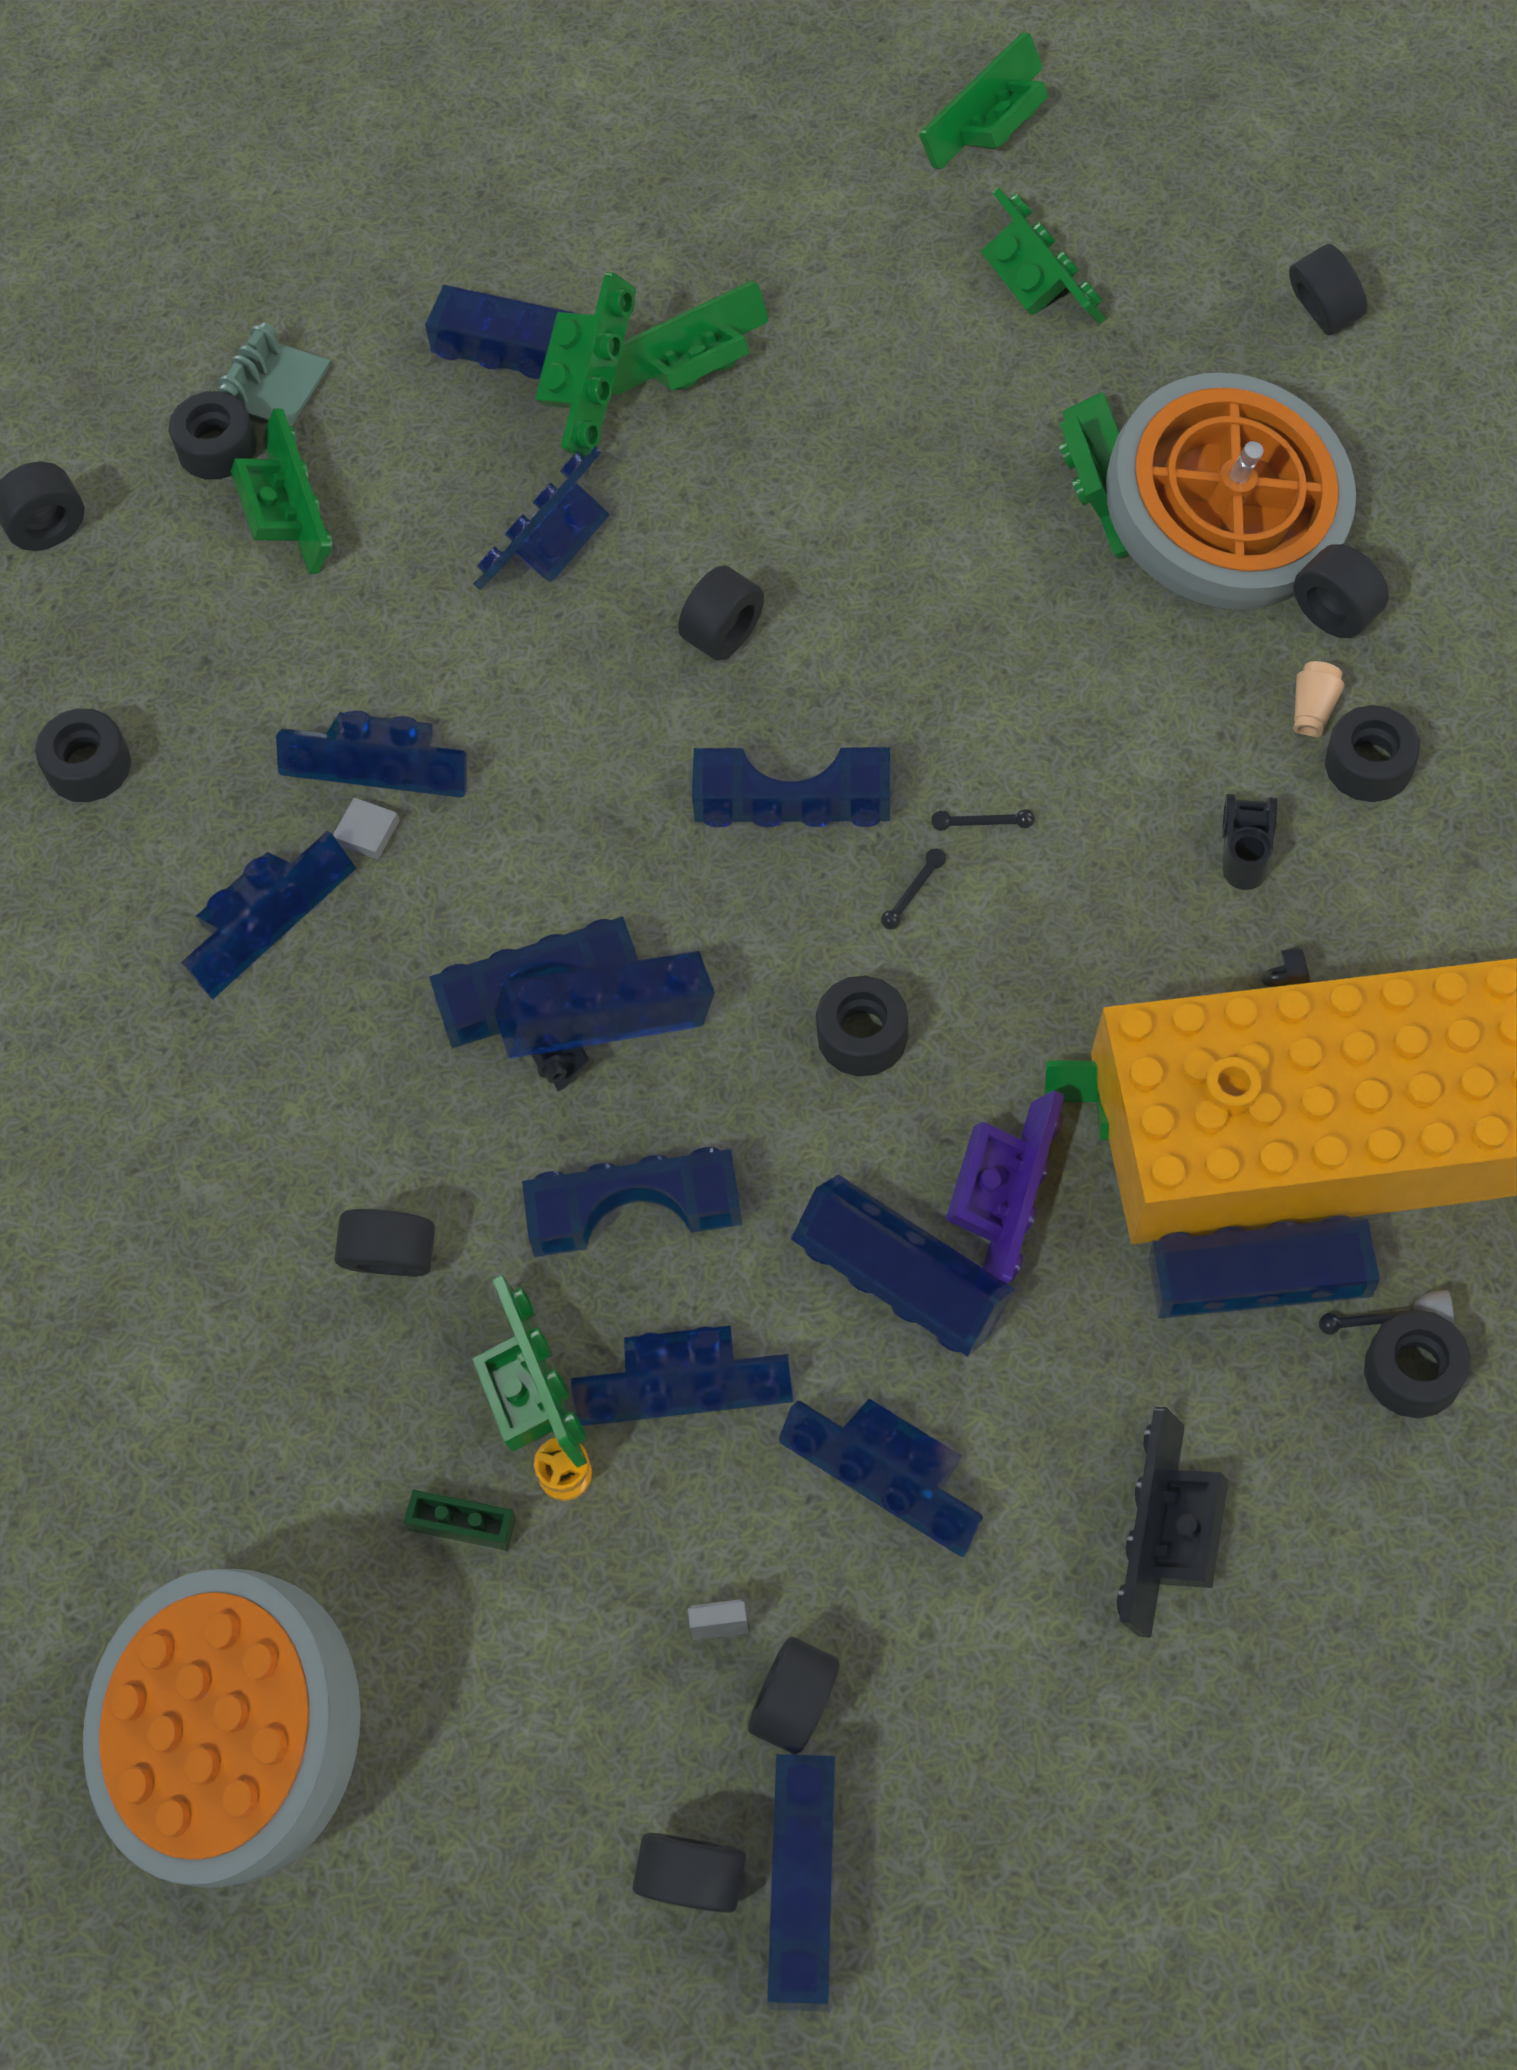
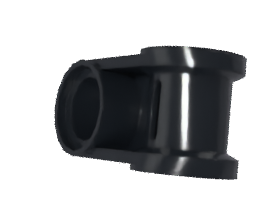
M1226 794L1222 824V838H1224L1222 869L1226 881L1237 889L1252 890L1261 886L1266 880L1273 852V839L1277 819V798L1269 797L1266 802L1238 800L1234 794ZM1241 858H1249L1254 861H1246Z

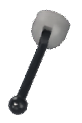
M1448 1290L1426 1293L1420 1296L1412 1307V1310L1436 1313L1454 1324L1453 1306ZM1407 1311L1337 1317L1333 1313H1326L1319 1319V1328L1323 1333L1332 1335L1338 1332L1340 1328L1383 1324L1394 1315Z

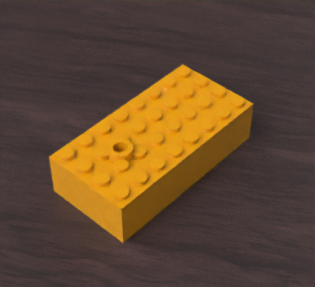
M1517 958L1103 1007L1091 1051V1058L1098 1067L1097 1087L1101 1104L1109 1122V1143L1131 1245L1517 1196Z

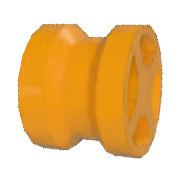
M556 1437L549 1439L540 1446L535 1454L534 1469L541 1488L548 1496L556 1500L568 1501L578 1498L586 1492L591 1483L593 1472L587 1452L582 1445L581 1448L587 1463L578 1468L560 1447ZM570 1472L575 1473V1475H570L561 1481L562 1476Z

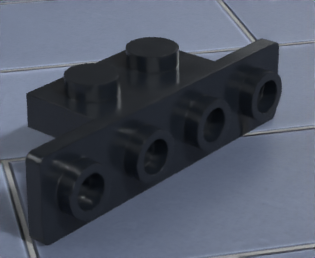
M1155 1407L1152 1423L1145 1429L1144 1450L1146 1459L1143 1477L1137 1480L1135 1487V1502L1138 1507L1134 1530L1129 1532L1126 1541V1555L1129 1561L1126 1581L1120 1587L1117 1595V1610L1120 1622L1138 1637L1146 1638L1152 1636L1160 1585L1213 1588L1229 1482L1221 1472L1178 1470L1184 1436V1424L1167 1407Z

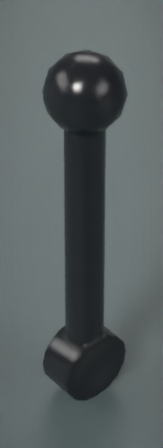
M1027 809L1020 810L1017 814L980 816H950L945 811H937L931 819L932 826L941 831L948 829L950 826L1017 824L1019 827L1026 829L1030 828L1035 821L1034 814Z
M931 849L927 852L926 865L894 908L882 914L881 923L883 927L892 930L899 926L901 913L933 870L944 865L945 853L942 850Z

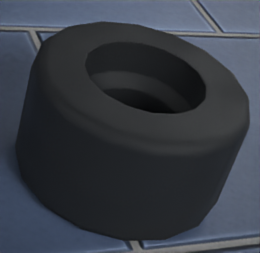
M1332 244L1323 245L1290 266L1289 278L1296 297L1326 335H1333L1366 315L1368 302L1361 281L1352 265L1337 247Z
M204 391L192 395L180 403L170 417L168 431L181 466L193 476L205 480L232 476L231 469L235 458L252 459L256 454L257 438L245 405L234 395L221 391ZM213 430H226L218 437L200 439L203 435Z
M37 461L25 463L9 471L0 479V524L12 544L23 550L41 551L66 541L77 532L84 519L85 506L65 470L54 463Z
M1330 544L1321 550L1296 575L1293 585L1295 599L1302 612L1314 625L1337 638H1353L1360 634L1386 608L1389 600L1388 585L1378 567L1363 553L1344 544Z
M729 566L715 567L704 575L687 597L678 621L679 635L716 661L727 659L736 652L754 630L764 606V592L758 585Z
M1369 705L1354 708L1341 716L1332 729L1325 759V768L1329 780L1340 792L1355 800L1378 802L1391 799L1401 793L1412 779L1420 749V740L1416 728L1404 715L1389 707ZM1363 744L1377 745L1385 749L1391 758L1380 762L1369 761L1359 756L1354 747Z
M75 708L62 712L47 722L37 737L35 753L40 769L54 791L59 796L70 801L93 802L106 798L120 788L129 775L131 757L120 729L107 714L98 710ZM86 746L99 747L95 755L88 760L80 763H67L71 754L78 749Z
M867 975L847 977L833 984L820 999L816 1011L819 1049L826 1061L840 1072L858 1077L877 1075L893 1067L904 1054L908 1041L907 1006L898 990L883 979ZM868 1013L880 1019L882 1029L870 1037L858 1038L844 1032L842 1025L844 1020L853 1014Z
M379 1209L346 1210L339 1218L334 1261L341 1268L361 1273L410 1277L424 1276L431 1269L435 1224L430 1219L405 1212Z
M1412 1310L1398 1313L1380 1326L1365 1355L1364 1375L1369 1391L1382 1406L1399 1416L1419 1419L1437 1415L1453 1404L1469 1376L1471 1354L1465 1337L1452 1322L1436 1313ZM1408 1346L1420 1347L1428 1351L1438 1364L1436 1377L1426 1382L1411 1379L1398 1368L1396 1355L1400 1350Z
M789 1637L779 1650L763 1683L749 1719L748 1732L792 1754H799L803 1751L820 1720L832 1692L840 1667L839 1659L802 1640Z
M646 1833L641 1839L632 1889L639 1896L668 1904L705 1911L731 1913L737 1908L746 1855L741 1850L716 1843L668 1834Z

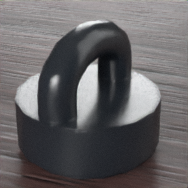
M1299 947L1281 950L1283 966L1268 969L1261 976L1262 983L1267 987L1311 983L1304 952Z

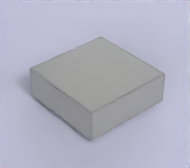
M353 798L332 838L335 845L379 860L400 820L397 812Z
M741 1599L690 1606L691 1608H688L689 1626L693 1640L749 1633L745 1602L741 1601Z

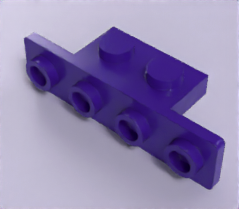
M1056 1090L1031 1103L1020 1139L984 1121L973 1126L945 1220L990 1241L978 1282V1288L986 1292L1010 1283L1020 1271L1023 1256L1019 1252L1024 1235L1031 1228L1036 1217V1207L1033 1203L1037 1189L1048 1174L1050 1161L1047 1159L1050 1144L1058 1134L1063 1122V1114L1060 1113L1064 1094Z

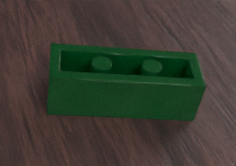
M414 1489L412 1490L404 1519V1524L408 1531L508 1551L516 1522V1516L512 1509Z

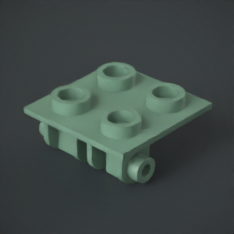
M261 323L260 326L252 328L250 331L251 337L246 346H241L237 352L238 355L233 357L231 361L232 367L226 375L221 376L219 379L217 391L234 395L245 405L249 416L267 422L273 408H283L288 424L292 426L329 368L331 360L277 343L275 338L276 330L268 323Z

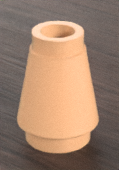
M1312 661L1306 663L1303 671L1297 674L1295 723L1293 727L1296 733L1316 738L1322 736L1323 730L1345 686L1341 680L1342 671L1335 665Z

